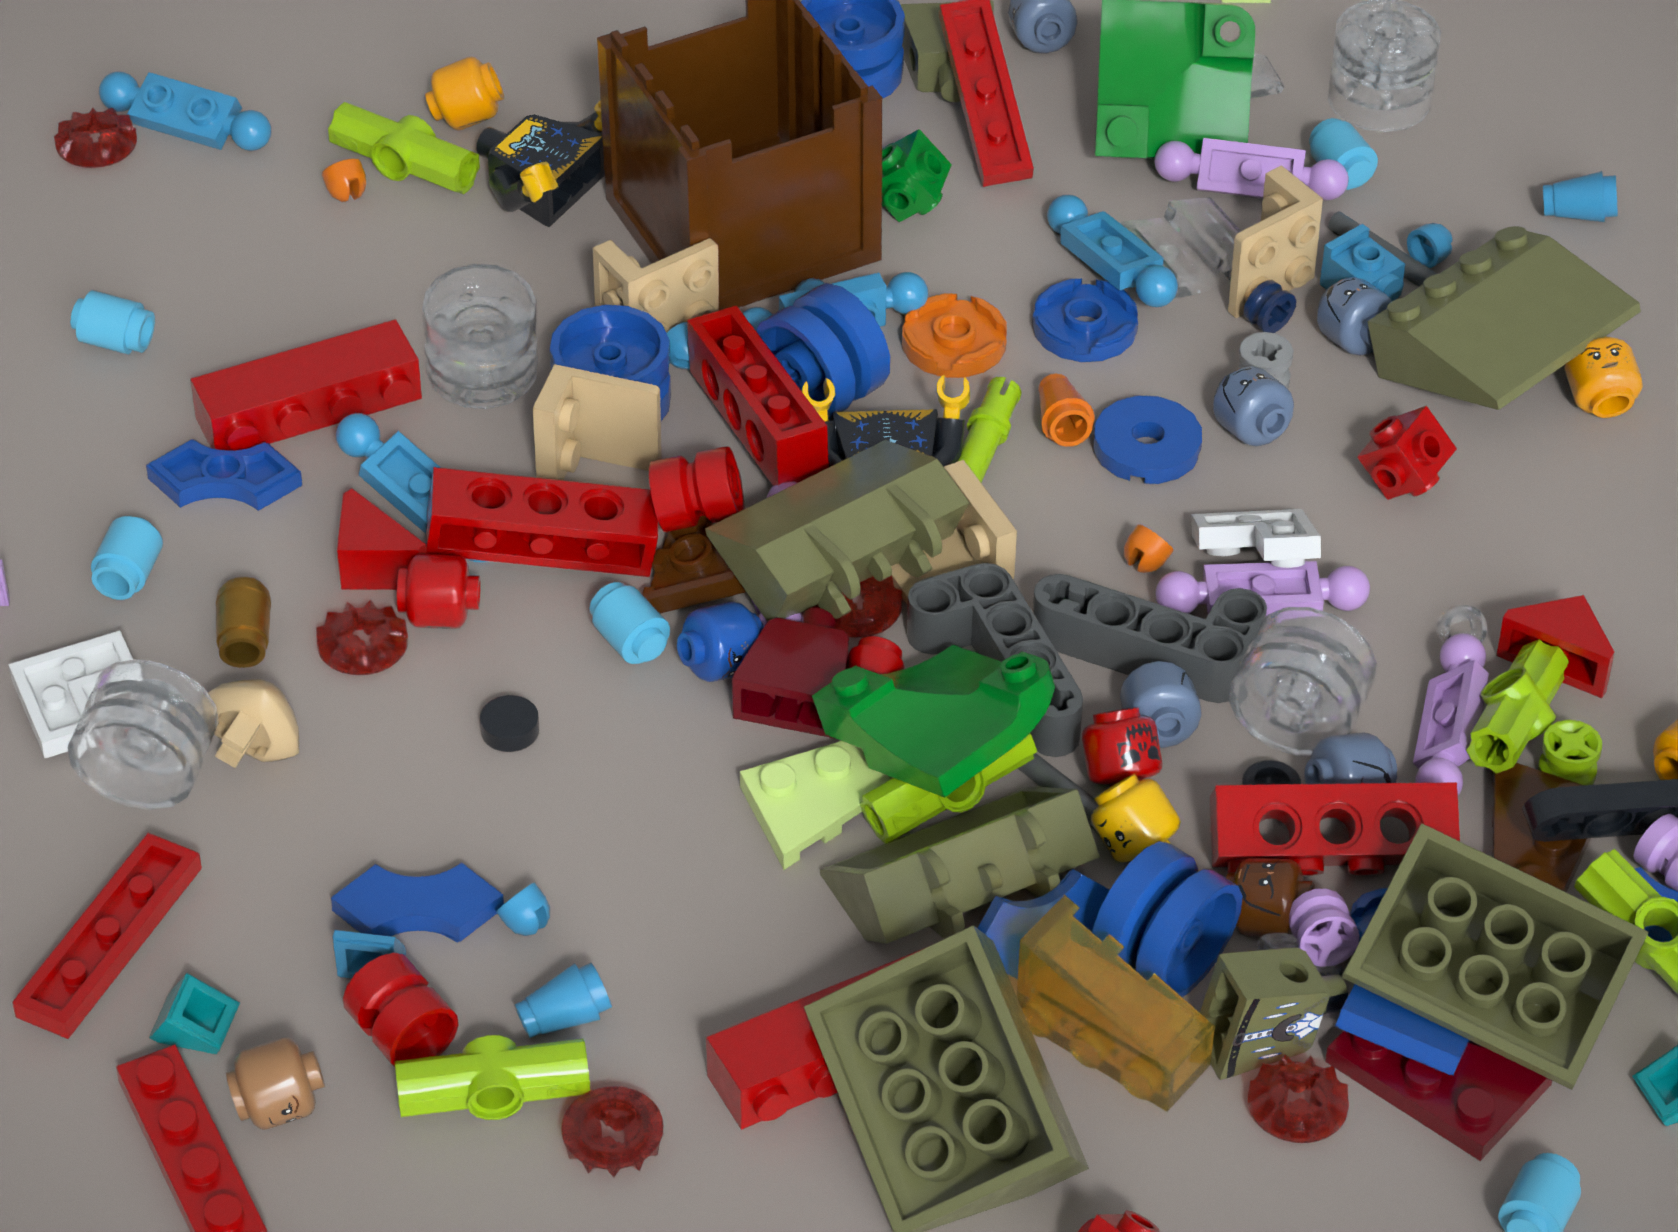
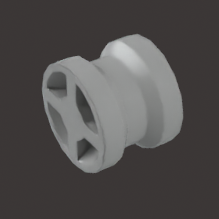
M1260 332L1247 336L1240 345L1239 360L1241 364L1238 369L1247 366L1264 369L1288 389L1291 377L1289 367L1293 359L1292 345L1286 338L1275 333Z

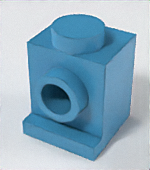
M1363 223L1324 245L1320 285L1326 290L1342 279L1356 277L1368 281L1384 292L1392 301L1401 296L1404 287L1405 263L1369 237L1370 229Z

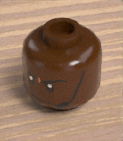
M1247 858L1238 865L1235 873H1228L1226 875L1228 880L1239 886L1243 896L1241 913L1236 924L1237 930L1242 935L1268 938L1293 937L1289 926L1292 903L1303 893L1315 889L1313 881H1304L1302 870L1295 861L1290 859Z

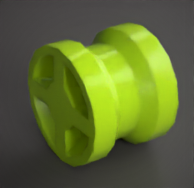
M1576 720L1557 721L1550 725L1544 733L1543 753L1539 758L1538 770L1582 785H1593L1597 775V761L1602 751V739L1599 733L1591 725Z

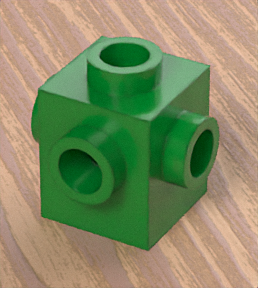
M920 129L894 143L888 144L882 149V206L898 222L916 213L920 215L927 214L939 204L943 197L941 193L952 166Z

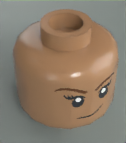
M288 1037L241 1051L235 1059V1070L226 1073L230 1093L240 1120L251 1119L253 1124L262 1130L283 1125L312 1114L316 1104L314 1090L325 1087L315 1052L311 1051L302 1054L298 1044Z

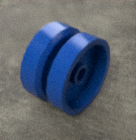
M801 1L867 86L873 85L882 96V99L891 95L901 84L904 70V49L902 44L905 30V14L899 1Z
M825 283L813 288L796 299L793 306L783 308L760 322L756 330L800 390H802L804 383L807 381L808 394L812 400L821 402L826 399L823 389L825 378L833 383L835 396L827 411L829 420L833 418V412H843L849 408L852 401L864 398L884 385L890 374V352L885 335L875 317L858 297L841 286Z
M600 305L582 309L567 317L552 333L550 344L551 370L554 364L656 385L660 388L661 421L667 415L671 400V376L669 374L670 340L664 326L649 313L629 306Z
M1159 841L1138 854L1112 885L1099 909L1092 929L1091 948L1097 958L1122 973H1132L1135 971L1139 984L1164 1001L1175 1002L1189 994L1207 976L1217 962L1219 954L1223 953L1233 935L1241 913L1242 893L1238 885L1214 870L1203 869L1198 872V867L1193 857L1170 843Z

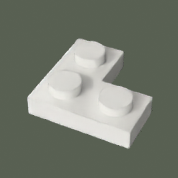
M1302 509L1191 514L1192 537L1199 550L1207 549V554L1233 556L1240 553V547H1256L1264 561H1271V565L1283 568L1299 567L1305 564V559L1321 558V536Z
M121 631L8 664L12 683L44 758L100 742L99 725L88 700L140 685L138 669Z

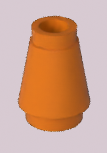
M1058 373L1046 376L1038 387L1043 433L1051 441L1065 447L1075 446L1084 442L1089 437L1095 420L1092 407L1069 382L1066 376Z

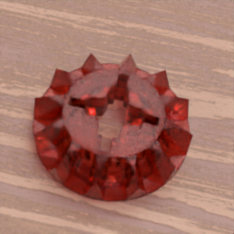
M92 107L89 113L73 112L71 120L59 122L58 134L54 136L57 153L66 162L79 167L98 168L115 164L130 155L137 144L136 127H133L129 115H117L114 108H109L104 112H97ZM100 133L98 142H93V138L90 137L91 134Z
M892 575L882 581H878L872 576L860 582V597L864 599L862 609H858L857 603H853V599L850 600L844 595L851 611L840 618H835L836 625L834 629L844 630L851 638L874 636L889 629L899 618L902 609V590L894 587ZM817 604V605H815V606H813V607H811V608H820V607H819L818 604Z
M372 600L362 608H355L347 602L342 613L327 612L325 625L317 627V651L319 656L329 667L345 674L369 675L384 671L397 663L408 647V632L405 619L397 618L392 606L377 609ZM363 630L366 635H370V645L366 646L364 640H360L357 635H353V632Z
M1284 1054L1278 1064L1272 1066L1262 1063L1257 1077L1254 1080H1250L1248 1107L1255 1122L1270 1135L1293 1143H1312L1333 1135L1344 1124L1349 1110L1348 1084L1341 1083L1337 1079L1334 1066L1321 1068L1315 1064L1311 1055L1304 1062L1292 1061ZM1289 1089L1295 1093L1311 1089L1310 1102L1308 1103L1306 1100L1299 1098L1294 1102L1289 1101L1287 1103Z
M611 1086L589 1091L576 1099L569 1106L563 1117L561 1132L569 1159L581 1161L588 1173L596 1168L607 1169L614 1178L620 1169L631 1166L640 1171L647 1157L658 1156L662 1135H664V1124L660 1110L649 1097L630 1088ZM600 1120H602L606 1127L610 1126L615 1132L624 1130V1142H616L610 1136L602 1138Z

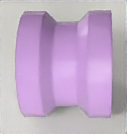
M1326 888L1313 889L1303 893L1292 903L1289 916L1290 929L1293 936L1297 939L1298 947L1306 951L1314 965L1319 967L1334 966L1344 962L1353 955L1358 946L1360 935L1354 920L1350 917L1344 898L1336 891Z

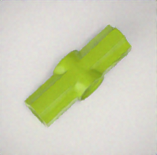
M343 102L334 111L333 120L328 127L329 142L371 158L377 170L390 180L402 181L411 174L464 195L474 185L476 174L480 169L479 154L436 138L432 128L417 116L407 115L396 122Z
M1540 639L1522 646L1509 670L1491 680L1482 689L1480 696L1487 706L1470 733L1472 740L1466 749L1476 766L1489 768L1496 774L1513 768L1528 741L1542 734L1554 723L1556 715L1549 705L1564 680L1563 672L1569 663L1559 646L1547 645Z
M1029 733L1019 744L945 798L892 778L862 796L863 801L860 802L864 817L874 830L876 836L886 844L946 809L961 813L970 810L979 803L984 795L986 786L1034 759L1037 749L1033 737Z
M1615 848L1610 852H1604L1576 880L1574 888L1591 905L1637 927L1644 929L1647 926L1656 925L1669 931L1673 938L1669 942L1655 941L1647 935L1635 962L1643 968L1655 970L1678 994V902L1674 899L1662 897Z
M487 1035L469 1042L464 1047L462 1053L395 1061L401 1117L469 1109L470 1113L477 1118L499 1120L517 1113L523 1106V1102L591 1094L584 1038L516 1046L515 1042L507 1037Z

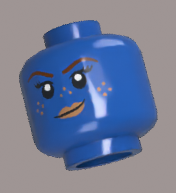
M727 602L699 608L689 613L683 623L682 633L677 639L678 655L682 663L690 667L691 671L701 680L716 682L733 678L735 671L758 638L764 625L755 613H752L740 603Z

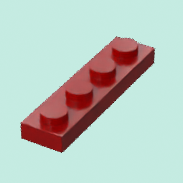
M965 0L940 4L939 19L982 186L1032 179L1034 167L990 0Z
M147 833L13 1000L15 1017L69 1039L202 869L200 853Z
M174 1044L116 1066L119 1084L190 1232H267L176 1045Z

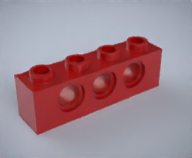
M737 305L688 319L687 329L691 374L771 484L774 486L785 482L799 483L829 468L827 424Z
M433 468L427 506V554L460 555L465 559L650 577L658 541V520L650 489Z
M1457 782L1216 785L1210 795L1212 867H1228V873H1235L1238 865L1244 859L1269 858L1295 861L1300 866L1303 876L1323 874L1324 866H1348V873L1352 875L1384 873V865L1401 864L1421 823L1460 841ZM1394 817L1401 820L1408 829V841L1401 844L1388 841L1380 830L1381 819ZM1270 818L1281 821L1289 831V842L1282 845L1268 843L1260 834L1259 823ZM1326 818H1336L1342 821L1349 832L1348 842L1344 844L1328 842L1320 832V821Z

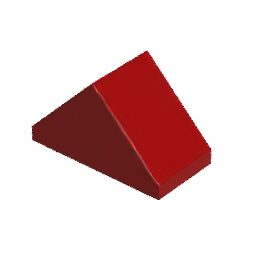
M351 488L343 493L337 546L341 590H397L399 568L408 567L412 557L416 554H427L426 544Z
M1584 595L1512 608L1506 611L1502 620L1497 657L1513 663L1522 646L1539 639L1547 645L1559 646L1569 661L1563 672L1564 680L1562 683L1603 698L1607 692L1615 651Z

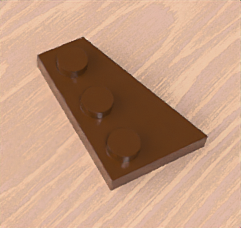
M700 516L696 527L668 532L663 549H657L652 563L655 574L651 586L644 587L642 595L660 614L746 592L707 537L705 528L715 523H712L706 516Z
M1516 763L1513 768L1497 774L1492 770V857L1567 893L1591 838L1549 842L1537 841L1531 835L1522 807L1528 799L1542 791L1558 787L1584 785Z

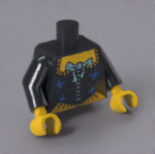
M601 100L594 107L595 113L579 122H560L534 114L526 116L507 134L492 127H487L483 130L478 138L476 150L480 156L488 159L489 186L505 211L513 212L519 209L541 224L550 227L605 176Z
M945 375L941 376L938 380L937 395L940 405L944 408L943 418H938L937 409L833 412V421H829L827 411L835 396L833 383L825 378L823 389L826 399L821 402L814 401L809 397L807 381L803 385L802 393L827 424L829 467L884 440L937 458L943 467L958 462L962 454L965 420L959 419L960 410L964 409L970 400L969 382L966 377L963 380V393L956 398H951L944 394Z

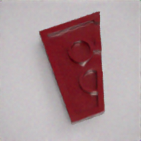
M1343 1031L1327 1047L1325 1060L1327 1064L1479 1161L1489 1153L1552 1085V1080L1487 1048L1468 1043L1454 1075H1448L1346 1031Z

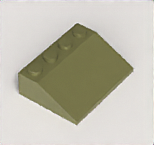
M1512 226L1499 230L1494 238L1476 250L1463 254L1458 262L1440 274L1428 277L1423 282V285L1405 297L1390 302L1387 309L1367 322L1379 378L1500 410L1584 352L1589 342L1597 338H1604L1640 313L1641 309L1640 303L1550 236L1529 232L1523 227Z
M1421 823L1342 978L1572 1090L1648 935V931Z
M974 925L804 1006L893 1232H924L1032 1196L1089 1169L994 941Z

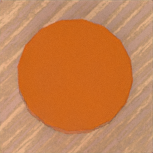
M952 293L932 296L927 299V302L922 307L910 310L906 314L905 323L902 326V350L909 361L924 372L940 377L945 375V378L970 377L984 373L999 363L1006 351L1007 322L1000 311L984 299L971 296V302L957 300V294Z

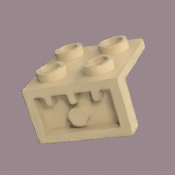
M1282 165L1265 173L1261 221L1237 233L1234 239L1228 312L1235 318L1244 315L1245 303L1259 284L1267 280H1274L1281 285L1282 290L1291 291L1294 288L1302 287L1312 280L1315 275L1323 198Z
M706 239L643 268L640 267L633 256H627L612 240L593 247L595 307L600 305H620L647 312L664 326L666 333L676 325L687 322L688 319L719 311L718 245L712 239Z
M554 364L533 406L536 478L564 480L567 472H575L580 457L649 471L651 461L662 459L660 388L658 386Z
M964 460L944 466L945 470L969 501V505L952 536L942 540L941 554L931 558L923 550L933 569L922 576L915 577L906 572L899 563L891 566L892 575L888 578L907 605L909 590L915 583L975 564H996L1004 568L1014 579L1017 530Z

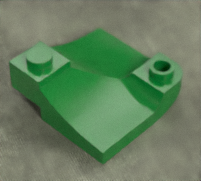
M1102 0L1095 156L1155 157L1158 149L1169 141L1184 142L1194 153L1201 154L1203 138L1248 143L1256 32L1251 15L1243 8L1232 4L1155 0ZM1228 21L1237 23L1240 30L1237 38L1232 41L1224 40L1220 35L1221 26Z
M951 645L922 663L888 674H878L858 666L845 669L837 673L831 683L812 695L825 735L861 748L870 769L945 798L1029 735L1049 708L1055 683L1048 662L1041 657L1021 651L1019 654L1012 655L1001 662Z

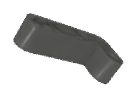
M990 563L975 564L923 579L910 588L907 608V638L909 644L915 650L933 655L939 654L951 645L961 648L972 645L976 653L1001 662L1012 655L1019 654L1021 651L1045 659L1049 664L1055 689L1045 715L1030 732L1037 752L1045 756L1060 757L1072 753L1079 746L1083 709L1081 690L1011 575L1004 568Z
M1064 574L1048 575L1040 579L1035 585L1033 597V613L1057 652L1129 675L1143 664L1156 661L1171 662L1186 671L1194 684L1199 699L1208 702L1222 703L1235 699L1242 691L1262 652L1267 605L1258 593L1249 589L1237 588L1223 592L1217 598L1206 619Z

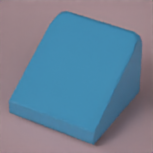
M335 930L333 934L337 976L353 978L355 973L365 964L381 955L399 953L406 956L405 945L396 937Z

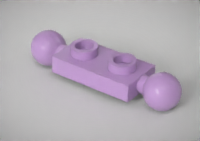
M1203 138L1201 154L1194 153L1184 142L1169 141L1163 144L1155 155V168L1159 175L1168 181H1182L1190 174H1199L1197 191L1263 199L1265 173L1281 165L1322 197L1323 200H1334L1340 197L1347 189L1349 182L1347 170L1338 161L1325 159L1317 162L1312 167H1304L1306 150Z
M1305 561L1304 565L1292 568L1276 567L1271 565V563L1204 565L1203 582H1197L1192 575L1182 571L1166 574L1158 582L1155 596L1159 605L1187 614L1191 613L1198 604H1206L1207 613L1209 614L1217 598L1223 592L1230 589L1243 588L1258 593L1265 600L1267 605L1266 619L1321 618L1324 600H1328L1332 606L1343 611H1352L1361 607L1369 597L1370 583L1363 571L1353 566L1336 568L1327 578H1319L1316 561Z
M1461 633L1453 635L1441 647L1440 663L1446 673L1429 680L1413 764L1419 769L1416 774L1415 783L1457 782L1458 796L1463 787V776L1458 766L1471 759L1466 749L1472 740L1470 733L1482 715L1484 700L1480 694L1487 685L1489 673L1483 668L1486 661L1485 648L1480 640L1470 634Z

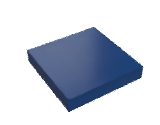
M1356 984L1345 1001L1336 1023L1339 1029L1448 1075H1454L1470 1041Z

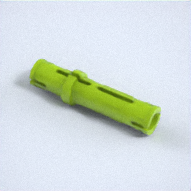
M1006 377L991 379L981 406L972 411L967 423L969 433L966 436L962 446V454L958 462L964 460L981 483L997 450V446L1004 443L1011 429L1009 419L1021 398L1022 391L1013 380L1010 381L1004 395L1000 394Z

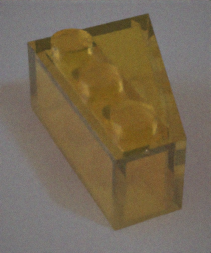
M1064 895L1020 940L1017 998L1032 1034L1049 1039L1073 1054L1084 1066L1098 1069L1124 1085L1133 1096L1142 1100H1148L1168 1112L1210 1066L1215 1026L1155 973L1148 981L1118 956L1124 949V946L1110 934L1103 941L1095 936L1074 917L1079 907Z

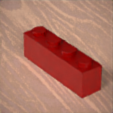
M396 319L190 379L196 420L210 448L226 451L248 449L264 442L271 444L339 424L343 418L350 414L362 413L369 415L422 399L419 359Z
M916 952L706 1037L707 1077L741 1130L761 1121L775 1120L786 1113L787 1110L818 1097L826 1098L837 1093L804 1006Z

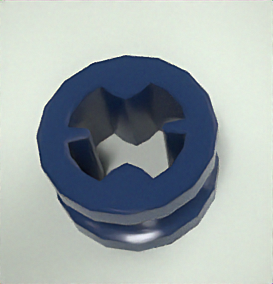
M1267 280L1259 284L1248 297L1244 306V316L1251 323L1257 324L1261 331L1275 333L1283 328L1292 317L1296 308V298L1289 291L1282 290L1281 285L1274 280Z

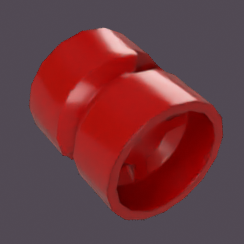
M726 446L697 452L692 463L684 456L650 462L649 483L657 520L663 532L696 527L700 516H706L712 523H717L744 510L740 473L730 447Z
M399 953L381 955L365 964L350 980L343 995L344 1009L368 1036H372V1042L394 1067L395 1061L440 1056L455 1038L459 1026L457 1014L434 988L427 987L429 982L404 954Z

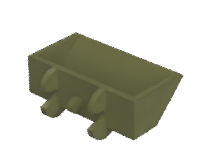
M884 440L705 528L707 537L767 622L774 618L786 619L817 604L821 609L828 611L837 619L851 611L844 595L850 600L859 596L860 582L872 576L878 581L892 575L891 566L899 563L906 572L915 577L922 576L931 571L933 568L923 550L931 558L941 554L942 540L952 536L969 505V501L937 458Z
M1027 787L820 869V875L866 941L887 944L927 927H930L943 939H946L965 929L962 913L993 901L995 896L1003 897L1023 888L1039 898L1059 885L1060 873L1100 858L1078 789Z

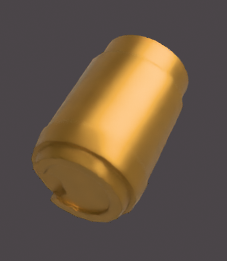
M236 577L230 579L219 589L215 601L216 642L219 648V656L224 663L233 667H253L263 661L269 643L270 611L272 605L268 589L254 578Z

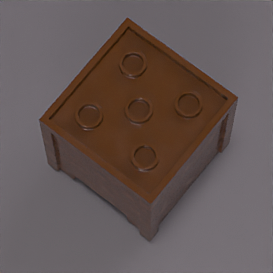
M745 0V17L648 46L647 28L645 26L622 34L615 30L610 34L597 37L606 200L651 264L706 239H712L718 245L719 310L736 305L740 308L793 290L804 280L810 278L823 280L882 260V96L873 85L867 86L799 0Z

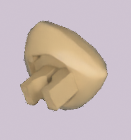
M261 679L240 680L223 683L201 696L200 702L211 733L223 742L215 755L216 758L236 768L245 754L261 762H273L293 757L299 753V728L295 714L287 698L275 684Z

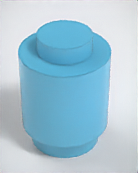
M1330 118L1320 122L1311 132L1309 144L1312 158L1316 162L1332 159L1341 163L1347 170L1349 177L1346 190L1362 186L1373 176L1378 164L1377 154L1352 124L1337 118Z
M91 290L84 299L79 298L76 301L71 313L70 324L71 328L76 330L79 342L129 355L132 350L143 353L148 348L154 332L155 315L152 311L145 310L140 302Z
M123 516L115 519L110 524L91 563L92 583L101 594L112 599L125 600L144 587L163 547L160 533L149 521L140 517Z
M613 582L604 586L595 594L589 608L590 614L593 617V625L626 662L630 664L648 662L657 658L664 651L670 635V625L638 589L633 586H626L621 582Z
M1542 1153L1533 1160L1526 1162L1521 1167L1499 1210L1498 1218L1505 1232H1563L1581 1196L1580 1174L1577 1168L1566 1158L1553 1153Z

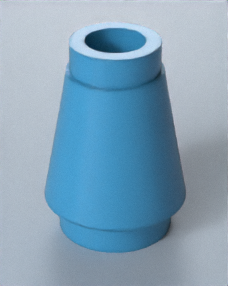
M1600 171L1556 182L1553 185H1543L1544 216L1555 215V217L1605 222V217H1617L1616 175L1603 176V172Z
M574 963L527 996L525 1000L514 1004L529 1038L600 1020L599 1013L612 1008L606 989L592 963L580 968Z

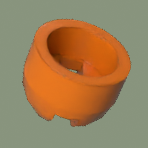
M346 159L336 162L322 172L327 190L333 198L341 202L348 201L350 195L356 200L365 192L366 174L359 159Z
M1137 524L1125 543L1124 558L1130 566L1141 558L1138 572L1148 573L1156 571L1164 565L1174 550L1155 532L1143 525Z

